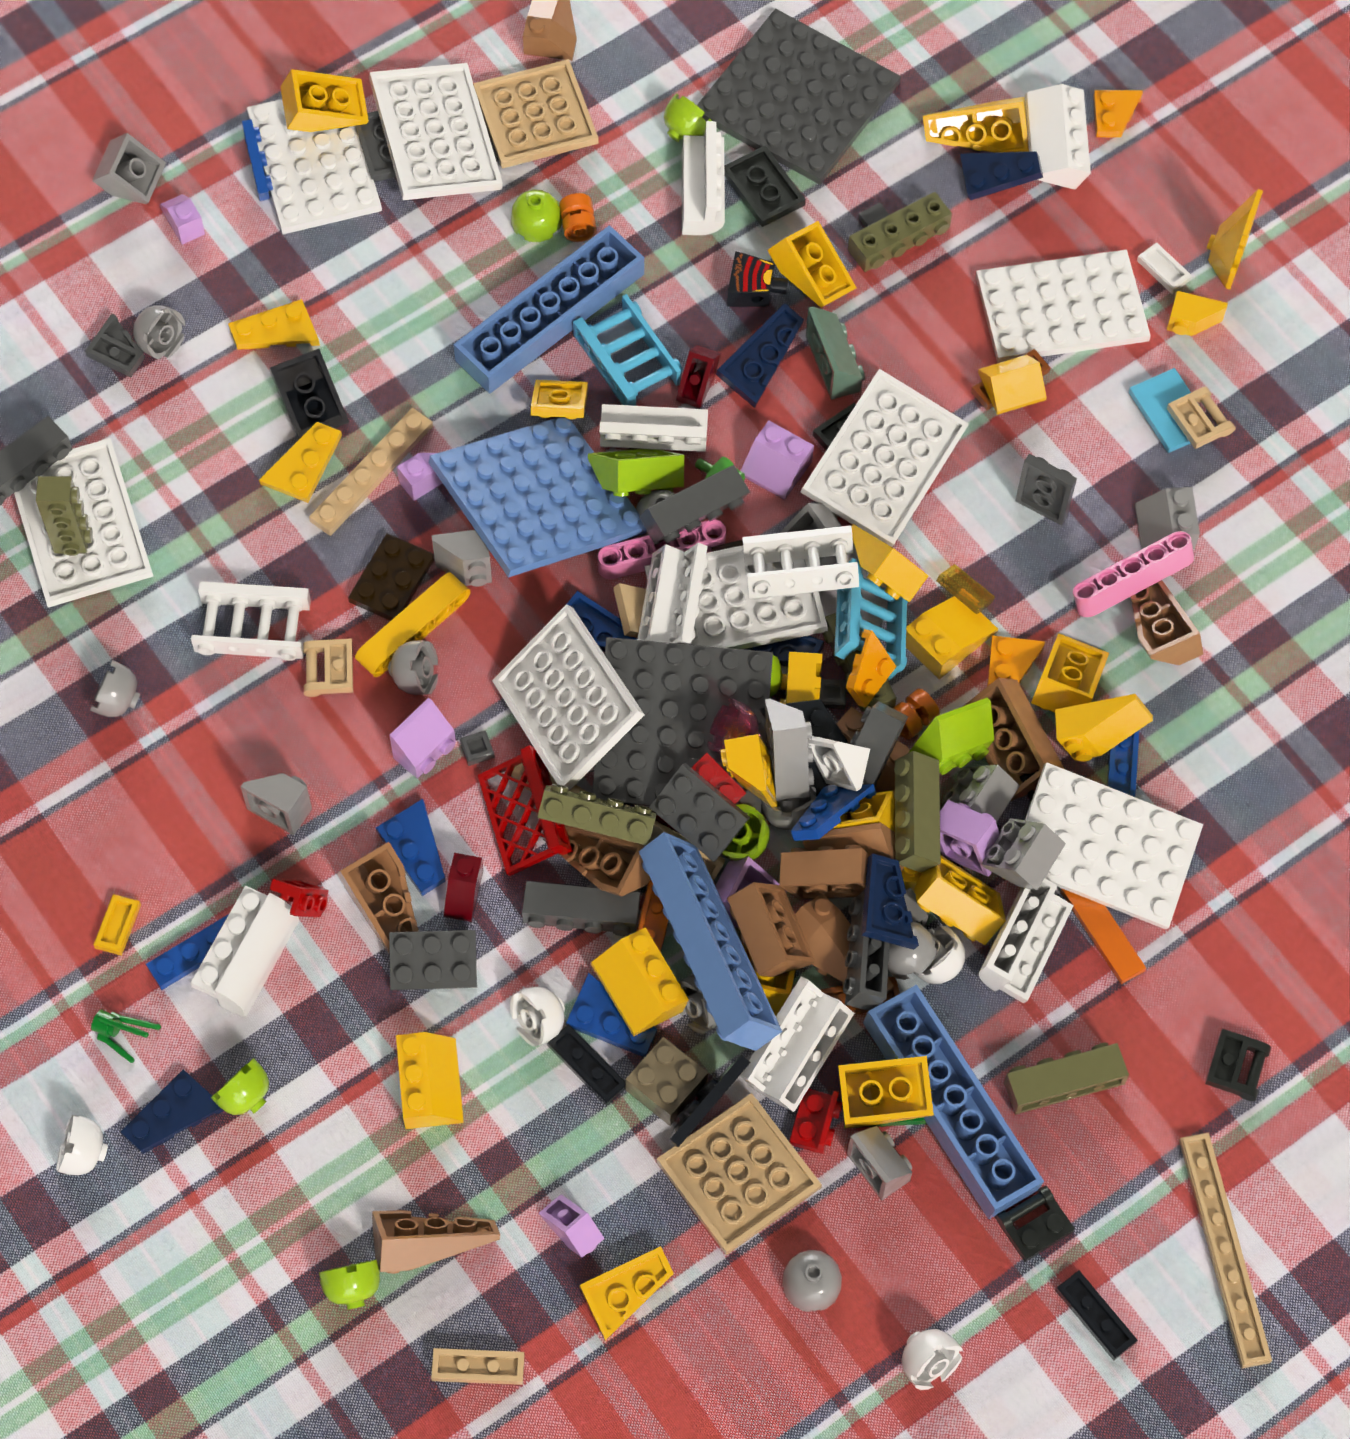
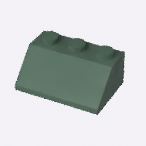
M809 307L806 338L831 400L861 392L865 374L862 366H857L855 361L856 352L853 344H848L845 324L839 322L835 313L816 307Z

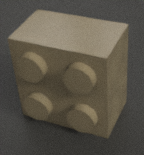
M662 1037L625 1079L626 1091L671 1126L678 1118L679 1112L695 1099V1094L708 1082V1072L666 1038Z

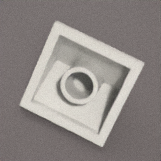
M812 736V739H807L808 745L812 747L813 759L826 784L854 791L861 789L870 752L869 748Z

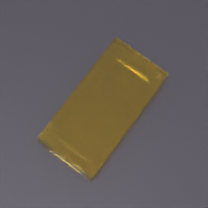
M956 564L939 574L936 580L976 614L992 604L995 599L993 594Z

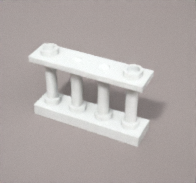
M851 526L742 537L745 565L754 564L755 573L747 574L749 599L859 587L858 563H848L847 554H854ZM836 556L837 564L820 565L819 557ZM808 559L810 567L793 569L792 560ZM781 562L782 570L766 572L765 563Z
M200 581L198 592L202 604H206L207 609L203 636L192 635L191 637L194 652H199L202 655L217 653L278 657L287 661L304 658L302 643L295 642L299 612L302 610L310 611L311 599L308 588ZM220 605L234 606L230 637L214 636L217 610ZM247 607L261 608L257 639L241 638L244 612ZM275 608L288 610L284 641L268 640L272 610Z

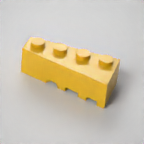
M789 652L787 674H782L783 679L781 683V690H786V699L780 698V703L786 704L818 700L820 698L822 654Z

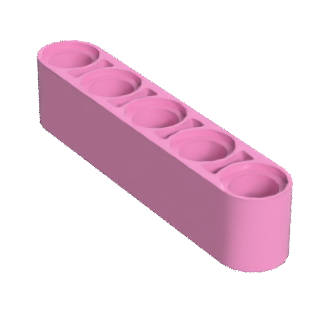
M719 520L701 522L702 525L692 532L688 533L686 529L679 533V538L667 545L685 552L695 544L701 543L708 546V553L711 552V547L725 544L726 527ZM650 535L605 546L598 553V572L605 579H616L644 572L645 566L651 565L652 554L658 548L664 546L666 542L662 541L655 545ZM709 535H717L719 537L710 538ZM690 541L693 544L685 545L683 542ZM639 554L641 557L633 558L631 555ZM611 560L616 563L609 565L604 562Z
M1183 531L1174 532L1078 583L1073 589L1078 614L1083 617L1095 616L1189 566L1194 560L1190 535Z

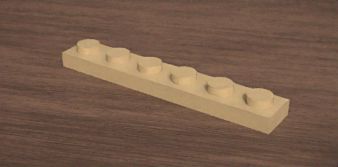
M411 408L309 516L310 522L331 536L433 428V421L414 408Z

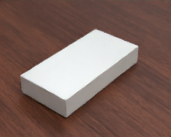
M1157 242L1137 258V262L1171 294L1191 281L1192 275Z

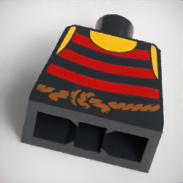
M735 251L728 287L727 306L767 307L769 306L771 293L786 295L788 279L774 277L775 263Z

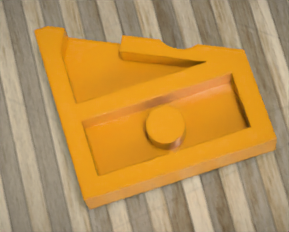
M864 629L861 635L865 639L861 654L855 655L853 669L849 674L846 689L858 706L867 707L894 671L896 665L874 632Z

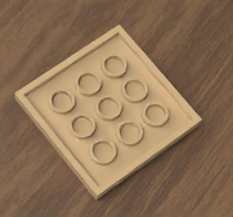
M569 59L473 83L484 121L502 169L599 144L598 135Z
M752 1093L691 1134L679 1147L674 1146L657 1158L658 1165L725 1255L731 1253L822 1188L820 1181Z

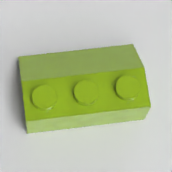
M658 449L588 453V460L602 489L613 491L614 496H629V492L635 491L636 494H650L653 489L673 492L674 487H684L683 454Z
M984 698L936 716L908 753L915 751L939 760V773L941 775H945L957 766L962 768L970 761L982 760L989 753L988 747L994 741L991 701L988 698Z

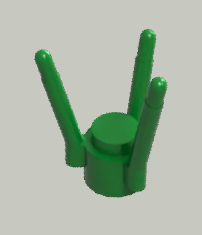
M102 1009L99 1010L92 1021L91 1030L99 1033L97 1040L106 1043L130 1063L135 1061L134 1058L110 1039V1036L116 1037L120 1029L145 1038L149 1036L148 1032L124 1023L155 1030L161 1029L159 1024L122 1016L115 1012L109 1013Z

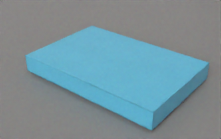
M1175 368L1129 388L1128 393L1168 453L1190 444L1167 410L1168 403L1191 393Z

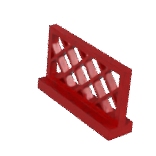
M531 745L520 749V755L478 775L504 868L509 876L558 853L565 855L572 852L564 824L539 818L535 830L525 826L532 811L539 813L546 785L552 786L547 767ZM523 763L524 772L520 781L512 778L511 774L515 766ZM499 775L502 777L497 791L490 790L488 779ZM509 780L518 783L512 798L502 795ZM524 787L530 788L532 793L527 805L518 802ZM501 798L510 801L504 816L498 815L496 810ZM516 804L525 808L519 823L510 820ZM508 823L517 826L511 841L506 840L503 834ZM523 830L533 833L527 848L517 845ZM539 836L545 838L548 849L540 853L533 852ZM515 847L525 851L521 861L512 865L511 856Z

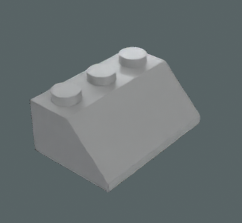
M765 699L767 749L770 754L776 800L810 797L809 785H814L813 770L808 766V762H813L812 747L808 745L807 740L812 739L811 723L805 722L803 711L772 699Z

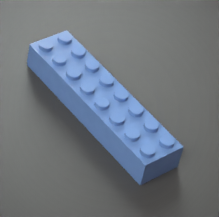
M609 225L454 344L455 361L491 394L573 330V321L581 317L584 320L588 319L644 275V256Z
M663 832L639 851L643 860L642 867L652 880V889L656 896L660 898L664 907L662 909L663 914L670 921L674 929L673 936L684 951L683 958L693 971L695 976L694 983L706 1000L705 1007L715 1020L717 1034L724 1041L757 1051L780 1034L782 1029L698 848L687 841Z
M915 985L869 1010L863 1024L886 1060L927 1056L934 1116L923 1118L988 1220L1036 1193L1044 1183V1180L919 987Z

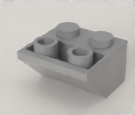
M998 764L965 767L957 775V781L953 788L944 795L940 810L948 800L957 804L964 803L978 813H988L997 823L1020 785Z
M1010 818L1002 827L1001 834L994 845L988 850L987 856L981 865L1018 887L1038 890L1066 843L1046 824Z

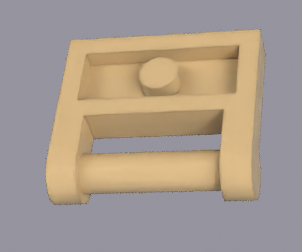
M1207 387L1193 391L1168 403L1167 406L1168 412L1194 449L1217 438L1226 437L1236 429L1231 421H1227L1210 397L1211 392ZM1197 402H1202L1218 426L1214 427Z
M352 639L304 642L303 652L306 654L304 695L316 697L320 694L354 693ZM319 652H324L325 682H317V654Z

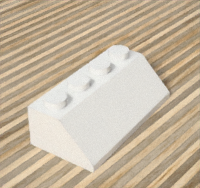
M1059 84L1027 92L1025 94L1029 152L1037 151L1044 177L1037 180L1075 190L1091 174L1084 90Z

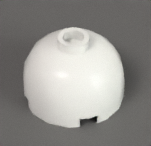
M940 926L943 930L934 931L933 928L929 929L937 939V942H935V947L938 949L937 955L924 972L919 975L913 972L927 983L942 984L950 981L957 976L964 965L965 948L956 933L946 926Z
M530 987L521 990L511 997L510 1011L512 1019L518 1018L522 1026L516 1029L521 1037L531 1046H538L549 1042L562 1030L565 1011L564 1004L559 997L548 989Z
M71 1115L64 1132L66 1135L64 1143L60 1146L56 1170L67 1175H82L93 1170L98 1161H104L108 1144L103 1143V1132L94 1121L85 1117Z
M931 1329L915 1332L908 1338L907 1345L903 1351L902 1364L904 1372L917 1389L927 1390L933 1388L934 1386L930 1382L939 1376L943 1382L956 1370L962 1360L959 1351H963V1349L954 1338L944 1331Z

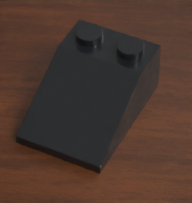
M320 349L270 367V374L298 439L316 422L332 428L349 423Z

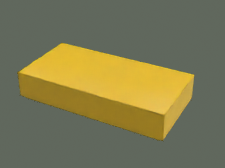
M116 894L112 895L93 944L95 949L122 956L141 907L140 901Z

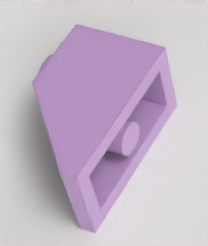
M182 194L159 204L182 245L205 235L202 218L189 197Z
M418 453L397 466L399 483L413 501L443 484L428 463L430 455L436 453Z
M559 1195L539 1212L541 1218L565 1245L580 1257H584L592 1252L605 1239L589 1214L563 1195Z

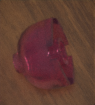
M730 698L728 701L731 704L729 706L723 705L720 708L709 732L714 735L713 742L708 741L709 750L721 754V749H725L724 740L756 734L760 736L758 720L754 711L746 704Z

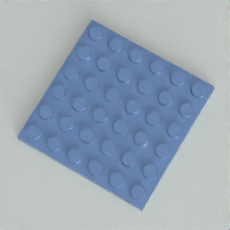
M565 417L554 418L439 452L429 457L428 463L508 578L647 532L639 518V513L627 496H614L613 491L602 489L588 460V453H594V451L572 421Z

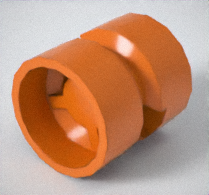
M574 193L562 198L559 206L565 238L573 242H582L594 237L597 233L591 197L583 193Z
M920 688L905 698V703L899 702L893 707V709L909 716L900 734L908 740L922 731L923 725L928 726L936 716L940 715V710L934 699Z

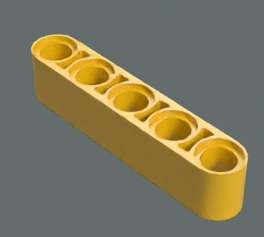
M451 572L446 573L369 639L357 651L355 659L374 677L381 676L388 670L389 662L399 646L406 642L424 639L468 599L471 590Z

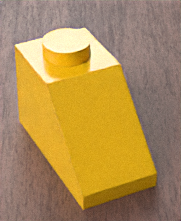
M1177 291L1167 330L1179 335H1196L1222 322L1228 303Z

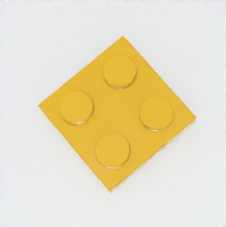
M535 380L531 402V416H539L541 418L565 417L567 419L584 418L588 382Z

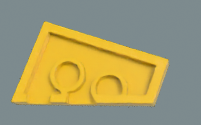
M302 299L228 323L238 350L269 348L271 345L285 344L287 347H296V344L310 343L311 346H320L318 336Z
M316 422L259 479L260 484L309 503L342 437L341 431Z
M661 1246L579 1285L604 1341L674 1274Z

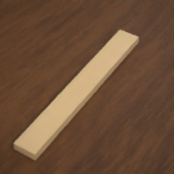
M1209 1132L1182 1137L1179 1143L1241 1369L1269 1364L1272 1362L1271 1354Z

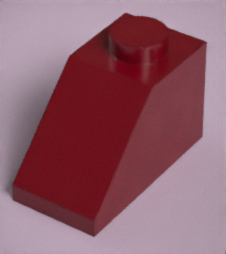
M698 345L689 351L676 401L697 408L702 407L714 380L721 353Z
M454 853L447 883L444 917L472 922L484 871L482 857Z

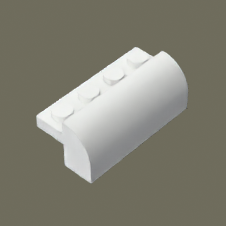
M706 121L704 136L684 135L682 235L712 234L720 230L725 223L724 137H721V132H716V122Z
M602 404L599 430L600 447L706 452L708 409Z
M697 543L684 552L665 544L652 554L637 640L692 644L695 638V619L700 609L698 606L699 595L704 586L702 581L703 571L708 562L706 557L708 546Z
M1046 878L1038 890L1020 888L1008 912L1006 922L1002 925L979 971L980 979L993 991L1000 989L1022 1003L1028 1001L1074 906L1055 895L1054 892L1058 885Z
M245 886L192 979L191 986L217 998L220 1007L246 1018L299 922L298 916L290 915L291 905L272 893L266 895Z
M800 977L781 1010L776 1015L782 1032L753 1053L749 1060L751 1063L740 1076L754 1090L794 1112L855 1013L840 1000L823 993L808 979Z

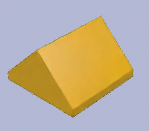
M1028 355L978 369V374L997 415L1045 401L1047 398L1040 362Z

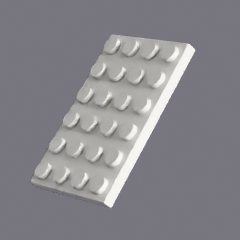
M467 63L370 72L369 81L402 200L502 190L503 182Z
M282 99L247 107L249 119H252L253 127H259L262 142L257 144L259 152H265L267 166L263 168L265 175H270L273 190L270 192L282 234L382 211L374 180H371L355 126L315 132L287 129Z
M1127 250L976 271L975 277L997 363L1021 357L1033 349L1043 357L1148 342L1151 335Z
M879 369L808 478L801 493L815 502L825 505L831 512L893 547L969 423Z
M110 438L73 448L64 459L52 464L41 475L71 476L74 486L79 487V501L84 503V514L88 515V527H92L93 540L92 543H88L87 554L75 556L54 554L36 503L38 476L29 481L21 491L14 493L48 607L153 577Z
M743 545L706 553L708 562L703 571L702 581L704 586L699 595L698 606L700 609L695 619V638L691 645L747 649L828 631L819 591L749 599L747 574L755 573L754 564L745 565ZM808 559L792 560L793 569L810 567ZM781 562L765 563L766 572L782 570ZM650 565L645 566L647 581L649 577Z
M567 604L492 680L555 782L568 787V791L645 715L574 608Z
M1050 763L1044 764L1025 821L1046 824L1066 843L1045 878L1058 885L1057 887L1160 928L1168 929L1203 824Z

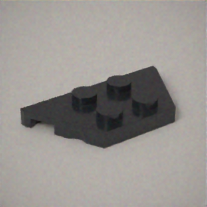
M820 699L785 704L803 711L805 722L811 723L812 736L849 744ZM764 706V707L760 708L759 710L761 711L762 715H763L764 718H765V706ZM813 759V762H808V766L813 770V786L816 789L817 797L821 790L830 784H826Z
M743 1055L737 1058L718 1078L715 1079L713 1077L709 1082H706L695 1094L698 1100L694 1099L679 1112L677 1117L680 1121L675 1125L669 1138L674 1145L679 1147L751 1063Z

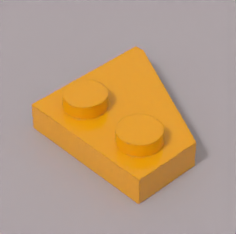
M1094 90L1096 137H1122L1137 104L1141 101L1143 91Z
M992 636L987 687L998 678L1018 680L1020 684L1039 653L1041 654L1045 641Z

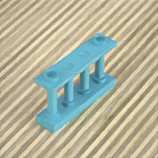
M627 294L622 296V311L593 326L591 324L587 325L582 317L573 321V336L622 405L636 406L638 392L668 376L676 386L680 385L681 373L683 372L680 362L676 358L673 359L642 316L638 303L636 301L632 302ZM627 319L635 327V330L608 344H601L597 339L598 334ZM641 338L649 347V349L620 364L618 362L614 363L611 359L612 353ZM654 357L657 358L663 367L634 383L628 382L624 377L625 372Z
M852 558L848 563H858L859 587L837 589L834 655L845 659L852 651L858 650L862 652L865 641L861 640L859 632L860 630L864 631V629L872 630L877 638L886 642V651L896 665V668L888 677V680H891L898 672L903 671L907 664L906 622L908 601L901 597L895 600L884 592L885 587H879L863 578L859 560ZM861 589L887 600V609L863 599ZM860 609L887 621V630L863 620L860 615Z

